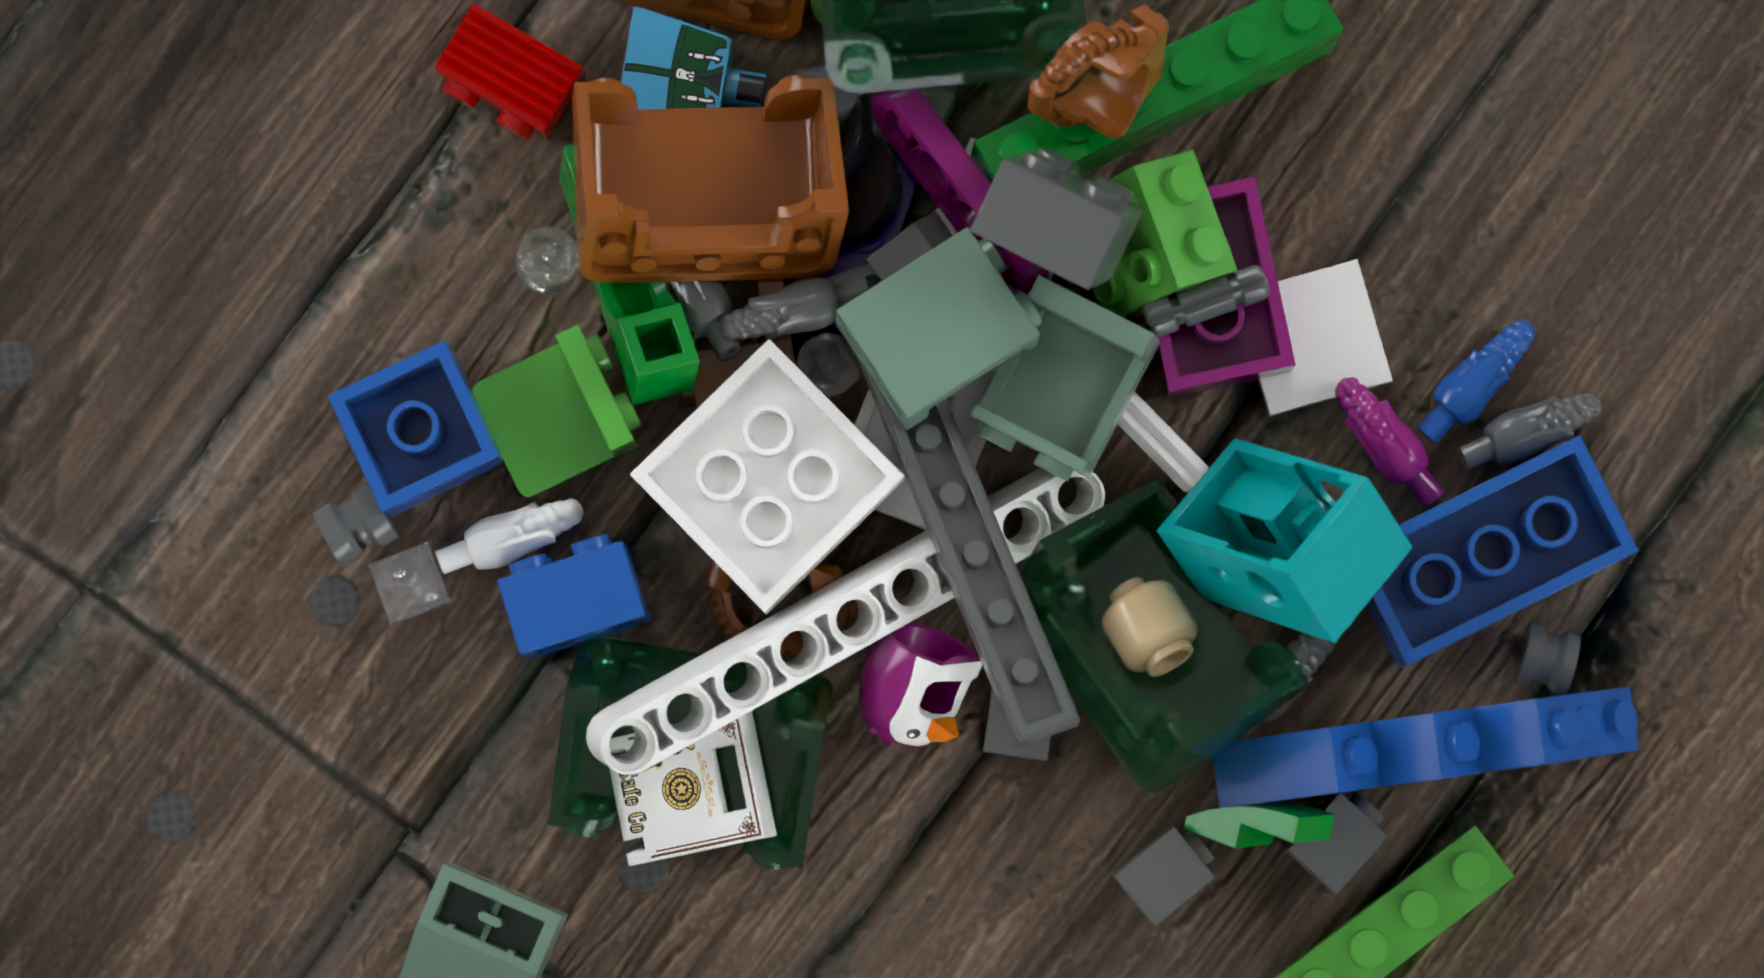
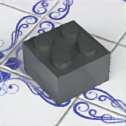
M1039 147L1037 153L1027 151L1004 158L970 231L1087 290L1110 280L1145 209L1130 202L1134 192L1103 176H1098L1094 182L1072 173L1071 171L1075 163L1047 148Z

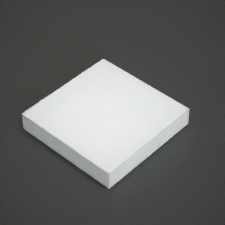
M1358 259L1278 281L1296 366L1292 372L1258 379L1268 417L1335 399V388L1338 382L1346 377L1357 378L1359 383L1365 385L1368 389L1393 381Z

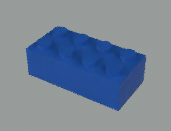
M1579 435L1399 524L1413 548L1366 605L1397 667L1402 668L1639 550Z

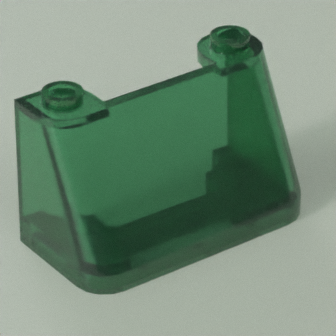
M820 0L826 70L829 79L836 87L849 93H871L1039 77L1063 44L1087 24L1083 0H916L885 3L884 0Z
M1159 478L1039 540L1020 572L1021 579L1066 687L1131 777L1141 788L1151 793H1157L1191 772L1298 696L1309 682V679L1302 671L1298 658L1289 648L1281 646L1274 641L1265 640L1251 649L1220 605L1202 598L1157 532V529L1181 502L1177 497L1169 493ZM1141 577L1145 583L1155 580L1171 583L1197 623V636L1192 642L1194 647L1192 655L1177 668L1160 676H1150L1147 671L1135 672L1129 670L1123 664L1102 628V617L1112 604L1109 598L1110 594L1119 585L1132 578Z
M594 638L585 641L580 646L565 690L548 825L562 827L571 834L583 837L598 835L602 830L612 827L616 822L618 811L609 767L594 757L586 741L587 727L591 719L602 709L704 653L615 638ZM744 662L733 664L725 673L723 684L727 693L735 692L744 685L747 679V668ZM819 674L752 710L777 836L745 842L742 845L743 849L753 857L757 864L766 868L782 869L788 866L803 868L833 693L832 683ZM689 694L678 695L670 701L666 713L669 724L679 723L688 716L691 710ZM633 726L619 727L612 734L611 738L634 733ZM735 746L716 749L728 812L747 808ZM626 750L620 753H611V755L618 756L624 754Z

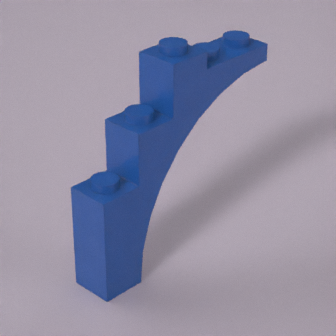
M1622 687L1211 744L1219 806L1222 808L1546 765L1639 750L1636 732L1638 718L1632 705L1630 687Z

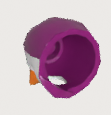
M908 623L874 642L868 651L860 675L858 696L861 706L860 716L864 718L869 732L873 733L888 746L897 743L921 748L931 742H948L958 737L959 733L955 716L973 679L977 678L981 670L982 662L979 655L959 639L943 631L917 623Z

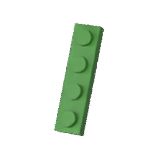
M1472 825L1273 978H1384L1515 876L1477 826Z

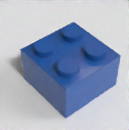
M445 341L327 395L381 512L390 517L505 464L453 349Z
M608 534L600 535L571 545L574 556L552 562L551 557L547 558L546 554H540L509 564L511 576L498 579L497 582L520 655L534 659L653 621L631 549L623 541L614 543L612 538L609 539Z

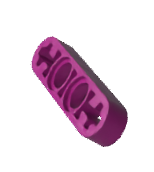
M901 80L872 98L871 111L875 123L955 230L960 232L966 227L971 229L991 183L923 94L908 81ZM972 232L977 241L983 239V237ZM991 242L1006 267V270L1000 276L1013 295L1019 291H1023L1025 294L1029 293L1039 275L1048 279L1049 270Z

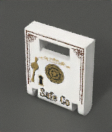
M752 711L642 772L627 775L620 774L609 768L623 841L643 838L645 849H636L626 854L628 866L777 836ZM635 733L610 738V753H620L625 750L627 752L634 743ZM735 746L747 808L728 812L716 749Z

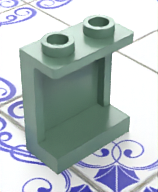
M968 227L836 310L837 327L906 430L929 416V409L1021 350L1025 353L1029 352L1038 343L1040 334L1035 327L1042 324L1036 308L1023 291L1013 295L1000 276L1006 270V267L999 253L989 240L983 238L977 241Z
M1039 275L1028 295L1042 321V324L1035 327L1040 334L1037 346L1027 353L1021 350L1001 363L979 405L973 403L968 415L982 423L977 435L1009 452L1012 451L1016 441L1038 452L1033 463L1034 465L1067 482L1073 471L1089 479L1161 341L1154 333Z

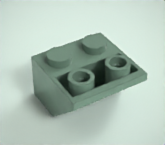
M444 863L416 924L399 978H541L568 913L456 864Z

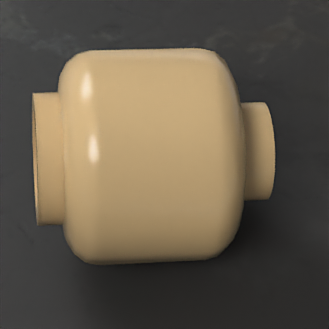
M1136 577L1122 583L1110 594L1109 598L1112 604L1102 617V628L1123 664L1129 670L1135 672L1147 671L1150 676H1160L1177 668L1192 655L1194 651L1192 642L1197 636V623L1171 583L1163 580L1145 583L1141 577Z

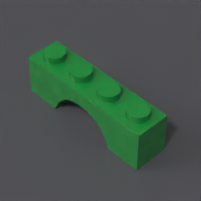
M574 144L563 146L559 180L577 233ZM592 281L632 406L694 390L700 360L682 305L673 300L665 283H600Z

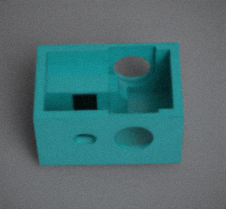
M1236 438L1233 439L1157 529L1158 534L1203 599L1335 643L1352 624L1361 610L1384 582L1389 579L1393 571L1413 548L1368 477ZM1321 481L1329 482L1344 491L1337 502L1325 491Z

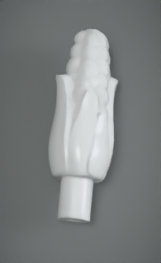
M569 498L565 501L558 500L553 503H546L541 507L536 502H533L515 511L486 517L465 531V540L435 551L438 562L444 574L473 563L477 569L503 567L538 548L555 543L556 536L560 535L562 531L571 529L582 520L584 514L583 507L577 500Z

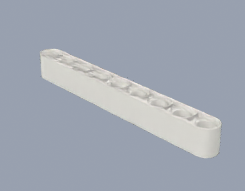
M1038 468L988 496L1015 564L1086 525L1099 515L1104 506L1105 491L1103 483L1095 473L1092 472L1088 479L1075 471L1072 472L1070 478H1073L1076 484V497L1073 503L1064 509L1059 505L1058 491L1065 480L1042 468ZM1019 508L1023 518L1022 527L1013 538L1007 539L1003 531L1004 519L1013 509ZM924 531L602 709L591 719L587 727L586 741L590 752L600 762L620 774L633 775L642 772L955 598L928 531ZM910 569L914 578L913 587L906 597L896 600L892 591L893 581L901 571ZM854 599L859 609L858 618L849 629L840 631L836 622L837 613L844 603ZM800 631L803 638L801 652L793 660L784 662L780 654L782 641L791 632ZM744 662L747 668V679L744 685L735 692L727 693L723 684L725 673L733 664ZM689 694L691 710L688 716L679 723L669 724L666 713L670 701L678 695ZM633 726L635 737L631 748L624 754L618 756L611 755L609 742L612 734L619 727Z

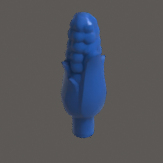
M1526 320L1514 321L1511 325L1504 327L1500 334L1493 337L1491 342L1485 344L1482 350L1477 351L1474 349L1466 360H1463L1455 370L1438 383L1433 392V397L1438 405L1425 417L1417 428L1436 444L1456 422L1466 425L1474 421L1483 412L1489 400L1499 391V388L1511 380L1508 376L1509 372L1515 368L1516 363L1523 357V353H1526L1529 349V343L1534 340L1535 332L1532 324Z

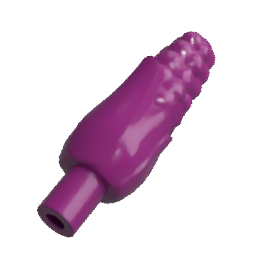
M1346 377L1341 379L1335 388V396L1340 401L1342 409L1346 410L1347 418L1343 423L1359 439L1377 469L1396 485L1406 483L1424 507L1437 500L1444 493V490L1426 469L1429 459L1423 444L1416 434L1398 418L1389 405L1388 400L1378 401L1377 397L1372 392H1369L1365 385L1360 384L1357 378Z

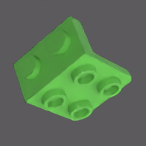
M1194 150L1132 166L1111 178V180L1132 190L1134 193L1130 202L1145 209L1112 278L1093 288L1094 295L1103 308L1124 318L1144 308L1151 301L1238 271Z
M578 324L555 335L558 344L477 382L472 391L502 454L506 467L518 491L525 497H535L639 447L632 434V430L642 426L626 391L614 396L604 376L605 372L614 369L608 353L598 334L586 338Z

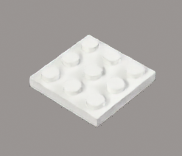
M770 339L630 473L634 480L766 615L906 480L905 476Z

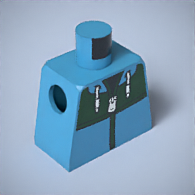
M633 7L621 83L631 87L636 92L638 109L725 108V106L734 108L762 107L766 74L731 68L734 52L731 38L644 8Z

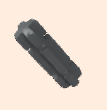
M1253 265L1236 271L1234 278L1227 280L1224 275L1177 292L1175 299L1169 300L1166 296L1151 301L1144 306L1143 315L1149 331L1157 337H1161L1178 331V325L1186 323L1187 327L1234 311L1237 308L1236 304L1241 302L1248 306L1265 300L1270 294V289L1261 267Z

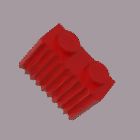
M474 3L469 7L467 14L462 19L461 25L456 29L454 36L450 39L448 46L443 51L441 58L436 62L434 68L438 75L446 81L441 89L444 93L471 109H474L479 101L484 102L489 107L500 112L496 120L500 126L526 141H529L533 133L540 135L546 140L550 138L572 101L574 83L583 82L587 76L581 65Z

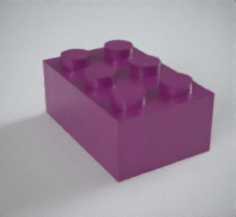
M1255 177L1208 186L1207 188L1237 270L1259 265L1266 276L1270 294L1265 300L1248 306L1241 302L1236 304L1237 308L1234 311L1187 327L1186 323L1178 325V331L1157 337L1161 341L1156 351L1167 398L1292 372L1296 366ZM1234 273L1226 276L1227 280L1234 278ZM1177 292L1168 295V299H1175Z

